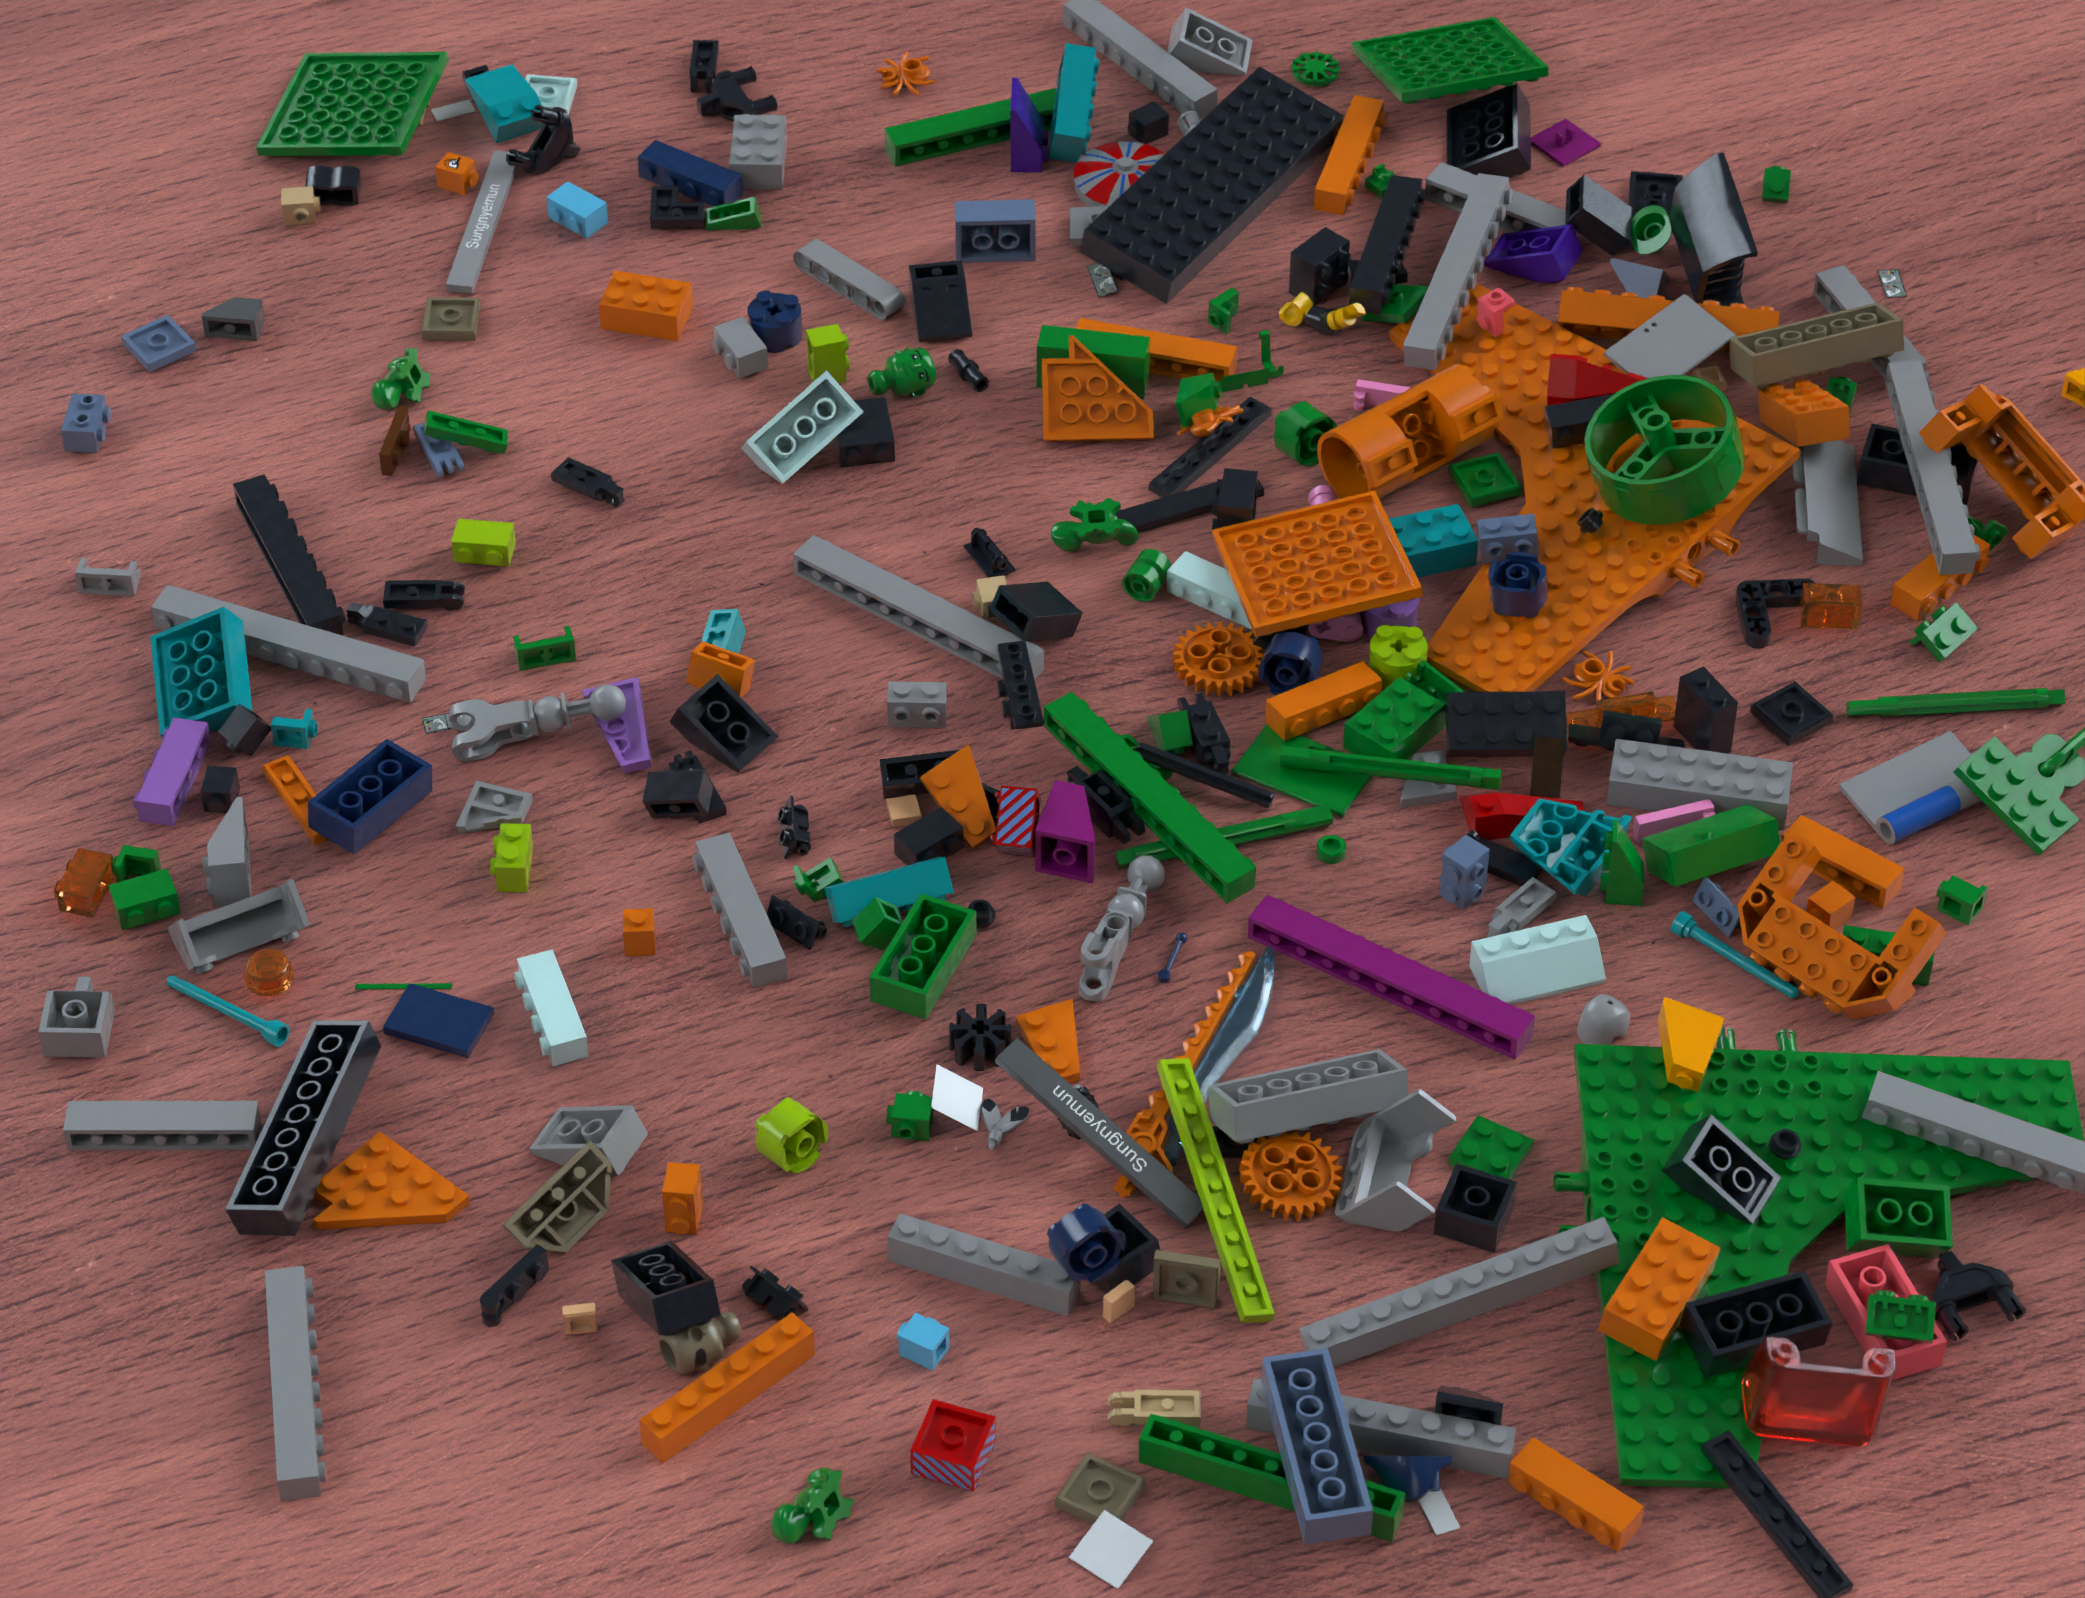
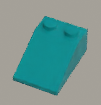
M513 64L465 79V83L496 144L540 130L544 123L535 122L531 117L532 110L541 112L535 110L534 107L536 105L542 106L534 89Z

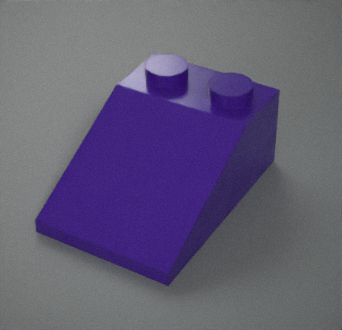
M1012 78L1010 107L1011 172L1042 173V162H1047L1048 130H1043V118L1018 78Z
M1572 224L1503 233L1485 259L1484 265L1494 270L1539 283H1558L1566 278L1583 250Z

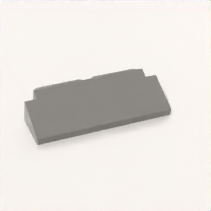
M1836 440L1797 447L1800 449V458L1793 463V479L1796 485L1803 486V488L1795 491L1798 533L1806 535L1807 541H1819L1816 564L1862 566L1863 555L1854 446Z

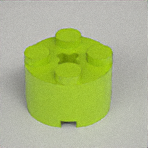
M1381 625L1377 628L1370 641L1368 666L1382 679L1383 688L1386 689L1399 677L1405 679L1408 672L1415 677L1418 664L1423 660L1427 662L1428 644L1422 630L1415 626Z
M790 1097L784 1098L768 1114L761 1115L755 1123V1129L758 1131L756 1136L758 1151L787 1172L801 1173L812 1166L821 1155L817 1151L821 1142L826 1145L829 1130L827 1123Z

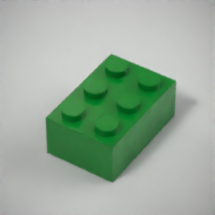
M1399 677L1344 724L1343 748L1357 755L1408 760L1443 730L1445 704Z
M1857 1177L1844 1189L1847 1251L1861 1252L1889 1244L1895 1255L1939 1259L1940 1254L1949 1251L1953 1247L1949 1185Z

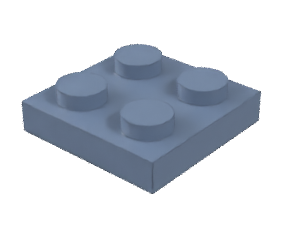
M169 315L121 336L122 344L149 373L197 351L196 343Z

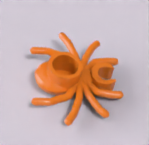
M906 51L902 56L900 67L892 60L886 58L884 60L885 63L890 64L892 67L877 69V73H882L884 82L880 86L881 89L892 88L898 85L892 93L896 96L904 83L913 94L919 95V92L909 83L923 86L935 84V80L925 81L929 77L930 69L923 65L922 61H928L929 57L924 56L906 60L909 52Z
M1227 405L1225 408L1219 406L1213 411L1212 409L1202 410L1191 417L1193 421L1191 425L1187 427L1180 425L1183 429L1177 434L1181 436L1191 430V433L1196 437H1206L1222 422L1232 423V417L1243 413L1244 410L1239 405L1231 409Z
M1583 651V655L1589 659L1576 664L1573 674L1578 682L1567 677L1562 678L1563 682L1571 686L1589 688L1580 694L1574 695L1573 699H1581L1596 689L1598 707L1603 705L1601 691L1609 699L1617 703L1620 702V691L1624 692L1626 683L1633 685L1634 681L1617 673L1631 670L1632 667L1625 665L1610 671L1613 663L1612 651L1608 652L1606 669L1604 663L1594 654Z

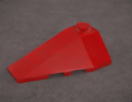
M1551 354L1547 406L1615 394L1635 382L1648 378L1634 373L1625 375L1613 371L1612 366L1606 364L1600 367L1588 363V358L1582 356Z
M1483 792L1461 795L1459 797L1469 830L1476 831L1479 837L1487 840L1510 837V834L1539 798L1576 805L1577 810L1585 811L1582 801L1498 792Z

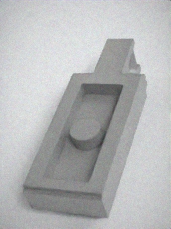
M1532 877L1496 907L1491 919L1492 922L1488 924L1489 932L1487 937L1506 934L1508 931L1521 930L1556 900L1557 892Z

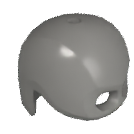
M1600 994L1587 1003L1579 1019L1577 1035L1582 1044L1611 1045L1615 1037L1623 1038L1629 1028L1630 1012L1622 1002L1612 996Z

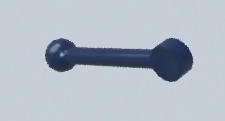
M1183 932L1176 935L1175 939L1177 942L1166 967L1158 973V979L1162 983L1170 981V970L1182 944L1187 942V935Z

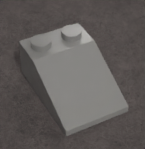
M1185 8L1172 26L1167 52L1194 72L1245 76L1252 39L1193 10Z
M236 797L207 844L208 856L202 857L204 875H210V877H206L207 894L213 895L215 907L227 906L251 897L250 842L242 797Z
M632 1105L559 1107L529 1150L533 1155L564 1165L588 1141H591L612 1163L610 1177L619 1176L624 1171L625 1166L634 1153L638 1151L648 1132Z

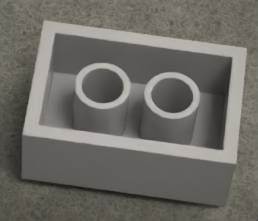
M750 114L734 116L729 169L742 174L743 189H783L788 140L786 116Z

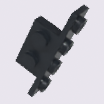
M1026 642L999 643L997 650L1001 664L1002 680H997V691L999 698L1004 697V701H1001L1003 718L1009 719L1011 729L1042 727L1044 720Z
M1603 710L1600 728L1570 723L1567 729L1568 742L1581 747L1591 745L1614 751L1616 739L1685 748V742L1682 739L1660 736L1661 718Z

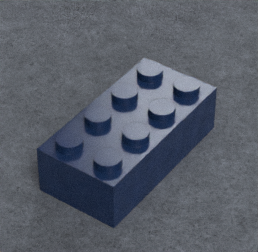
M386 739L308 801V827L355 854L432 791V765Z

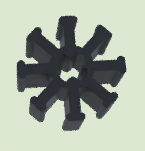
M976 1004V1018H972L965 1012L964 1008L956 1012V1024H949L950 1051L955 1049V1062L963 1066L965 1061L974 1056L975 1071H984L985 1057L987 1056L995 1062L996 1058L1012 1043L1011 1024L1006 1025V1013L1001 1009H997V1013L987 1019L986 1004Z

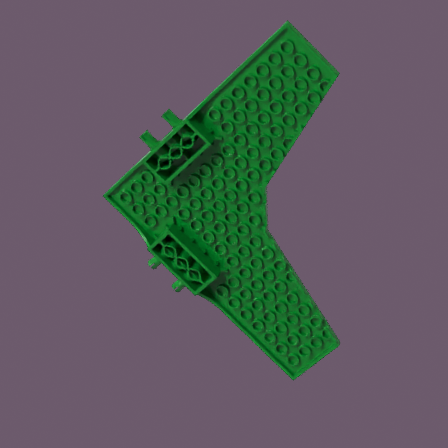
M1722 1027L1716 1043L1717 1049L1714 1048L1698 1092L1667 1081L1662 1047L1575 1044L1573 1053L1581 1124L1580 1173L1555 1171L1553 1189L1554 1192H1582L1586 1223L1604 1217L1617 1241L1619 1264L1591 1274V1276L1595 1277L1598 1289L1601 1316L1604 1308L1662 1217L1721 1248L1714 1270L1695 1299L1698 1300L1788 1275L1789 1265L1795 1261L1796 1256L1820 1238L1834 1221L1837 1222L1845 1215L1844 1189L1857 1177L1949 1185L1950 1196L1976 1191L1977 1187L1989 1185L1990 1188L2003 1186V1183L2019 1180L2020 1183L2032 1181L2033 1177H2029L2024 1173L2000 1167L1995 1163L1968 1156L1963 1152L1936 1145L1931 1141L1907 1135L1902 1131L1884 1125L1875 1124L1870 1120L1862 1118L1877 1072L1880 1071L2084 1141L2070 1061L1797 1051L1796 1033L1790 1029L1789 1038H1787L1786 1029L1777 1032L1778 1051L1736 1049L1734 1030L1728 1027V1036H1726L1725 1027ZM1709 1115L1714 1116L1781 1177L1751 1225L1686 1193L1662 1172V1169L1689 1126ZM1781 1129L1794 1131L1799 1136L1801 1142L1799 1155L1790 1160L1780 1159L1773 1155L1769 1149V1141L1774 1133ZM1560 1225L1559 1233L1578 1226ZM1680 1326L1677 1327L1657 1361L1603 1333L1620 1486L1731 1489L1701 1452L1703 1444L1728 1430L1754 1462L1758 1464L1774 1359L1706 1378Z

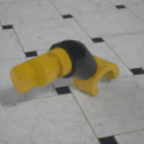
M1301 292L1292 302H1287L1280 309L1279 318L1290 326H1298L1305 319V324L1320 334L1333 335L1341 332L1342 328L1355 324L1357 317L1366 313L1364 307L1359 303H1354L1338 310L1325 309L1313 305L1311 299Z

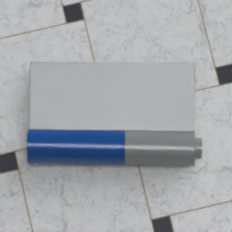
M1951 731L1842 782L1838 787L1878 835L1888 844H1894L1982 801L1953 773L1972 754Z

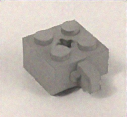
M78 977L75 991H47L38 1031L43 1055L48 1057L106 1058L115 1014L111 991H93L91 977Z

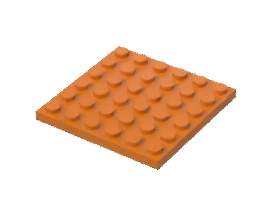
M1375 491L1212 530L1213 541L1255 637L1270 635L1291 628L1295 629L1316 622H1324L1340 616L1353 615L1357 612L1381 608L1385 605L1409 601L1423 596L1422 586Z

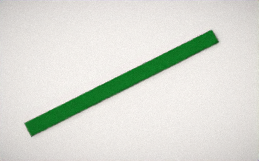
M409 983L356 984L355 989H406ZM411 983L428 989H452V983Z

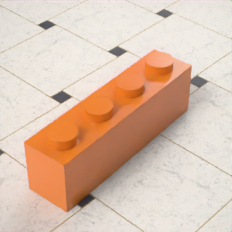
M1974 535V543L1978 544L1980 548V559L1975 561L1973 573L1939 575L1935 557L1932 553L1894 584L1890 605L1916 621H1919L1926 614H1931L1939 603L1944 599L1948 600L1955 590L1960 586H1965L1977 572H1982L1986 569L1990 561L1988 557L1990 544Z
M1364 661L1266 699L1265 723L1283 741L1289 740L1360 711L1382 692V679Z
M1800 815L1782 835L1783 841L1791 830L1816 846L1822 858L1811 873L1828 882L1835 881L1851 894L1882 910L1901 889L1904 867L1803 815Z
M1534 1437L1510 1462L1508 1483L1512 1484L1517 1491L1526 1493L1537 1500L1545 1509L1553 1510L1567 1519L1572 1526L1581 1528L1594 1536L1602 1545L1609 1546L1619 1552L1642 1525L1643 1505Z

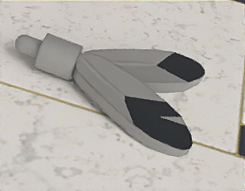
M990 1099L983 1101L981 1111L987 1130L990 1133L987 1140L989 1150H994L995 1147H998L1003 1135L1011 1132L1027 1119L1029 1114L1028 1107H1016L1001 1118L995 1102Z

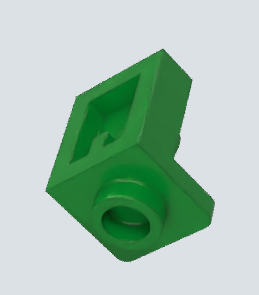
M1231 287L1209 301L1208 322L1225 334L1231 331V318L1238 313L1239 292Z
M1830 377L1826 391L1848 405L1850 414L1853 399L1856 396L1857 383L1847 377Z

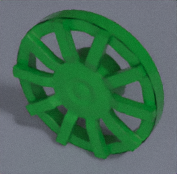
M1319 51L1307 54L1304 52L1293 60L1292 75L1298 82L1305 85H1328L1339 76V62L1331 54L1326 55L1319 53ZM1305 70L1301 75L1297 72ZM1326 72H1331L1333 74L1329 76L1326 74Z

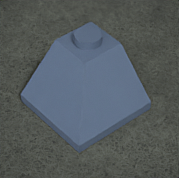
M1611 258L1610 264L1627 292L1638 294L1640 298H1649L1650 295L1662 296L1669 280V275L1664 270Z

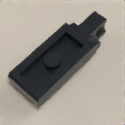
M568 457L551 473V480L594 500L600 502L605 500L607 504L617 507L625 501L624 489L612 481V476Z
M351 603L346 610L348 622L362 628L365 634L410 646H416L428 627L427 620L376 606L368 605L366 607L364 604Z

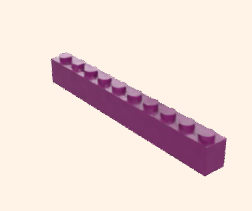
M1267 894L1248 918V938L1514 1060L1517 1059L1533 1037L1535 1015L1528 1013L1526 1010L1501 1001L1497 997L1490 996L1442 972H1437L1415 960L1393 952L1389 948L1373 943L1362 936L1340 928L1336 924L1329 923L1309 912L1287 904L1283 900L1276 899Z

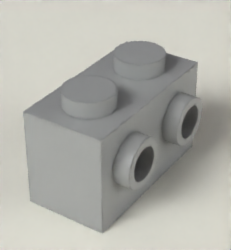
M743 317L713 327V349L716 354H720L723 357L727 368L733 370L739 379L768 369L767 347Z
M888 681V727L946 728L947 683Z

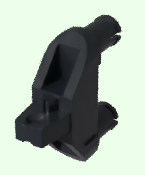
M752 66L735 72L725 70L717 73L711 85L712 92L697 99V110L702 117L720 114L723 119L733 122L735 115H762L771 111H777L778 105L774 95L752 101L742 91L740 86L757 81L756 72Z
M541 105L534 107L535 110L541 112L532 110V119L535 122L544 124L528 152L516 149L508 151L511 154H515V156L506 155V161L509 165L521 167L526 173L537 175L559 164L565 155L573 157L578 155L581 148L574 142L570 117L566 110L561 107H554L552 109Z
M1952 1251L1939 1255L1937 1267L1941 1272L1939 1273L1940 1280L1930 1301L1936 1302L1935 1320L1941 1323L1952 1341H1957L1955 1333L1960 1340L1969 1331V1328L1964 1324L1957 1312L1989 1301H1996L2008 1321H2014L2012 1314L2016 1320L2025 1314L2026 1308L2013 1292V1282L2005 1272L1973 1262L1962 1265Z

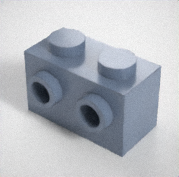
M72 394L61 429L65 451L98 453L100 443L104 442L106 438V423L111 421V408L106 405L105 395Z
M1534 514L1477 520L1482 564L1493 563L1496 559L1499 562L1506 558V554L1511 552H1526L1538 557V539Z
M1466 834L1453 846H1448L1441 857L1443 862L1442 873L1439 879L1441 882L1440 896L1463 910L1472 902H1477L1486 890L1490 849Z

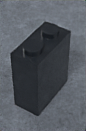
M1586 175L1580 177L1566 190V225L1572 224L1575 231L1612 256L1628 247L1631 242V207Z
M886 398L854 400L863 410V413L835 437L840 467L894 462L895 441Z
M1048 581L999 585L989 608L993 614L1024 641L1073 637L1083 614L1081 610Z
M1701 667L1679 678L1673 727L1694 749L1728 754L1732 748L1738 702L1705 667Z

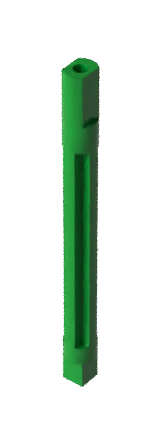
M2047 688L1878 697L1875 700L1847 701L1846 714L1847 716L1879 715V717L2037 709L2047 708L2048 705L2066 704L2065 689L2047 690Z
M1283 746L1280 754V766L1370 775L1499 790L1502 782L1501 769L1468 767Z
M1326 804L1220 827L1217 830L1227 840H1231L1235 845L1332 825L1333 817L1329 805ZM1162 841L1133 846L1129 849L1116 851L1114 854L1117 870L1128 868L1135 858L1142 855L1153 856L1160 862L1179 858Z

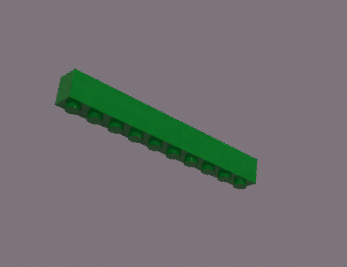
M1071 691L1044 706V728L1091 773L1102 770L1130 797L1133 803V812L1226 904L1255 888L1256 867L1253 861L1245 858L1231 840H1227L1221 835L1212 822H1208L1193 804H1189L1180 795L1176 787L1170 786L1157 769L1150 767L1139 752L1134 751L1127 745L1124 738L1120 734H1116L1102 717H1098L1085 700L1079 699Z

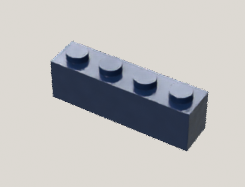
M654 140L638 156L640 178L660 186H678V193L712 207L735 202L743 195L742 174L660 141Z

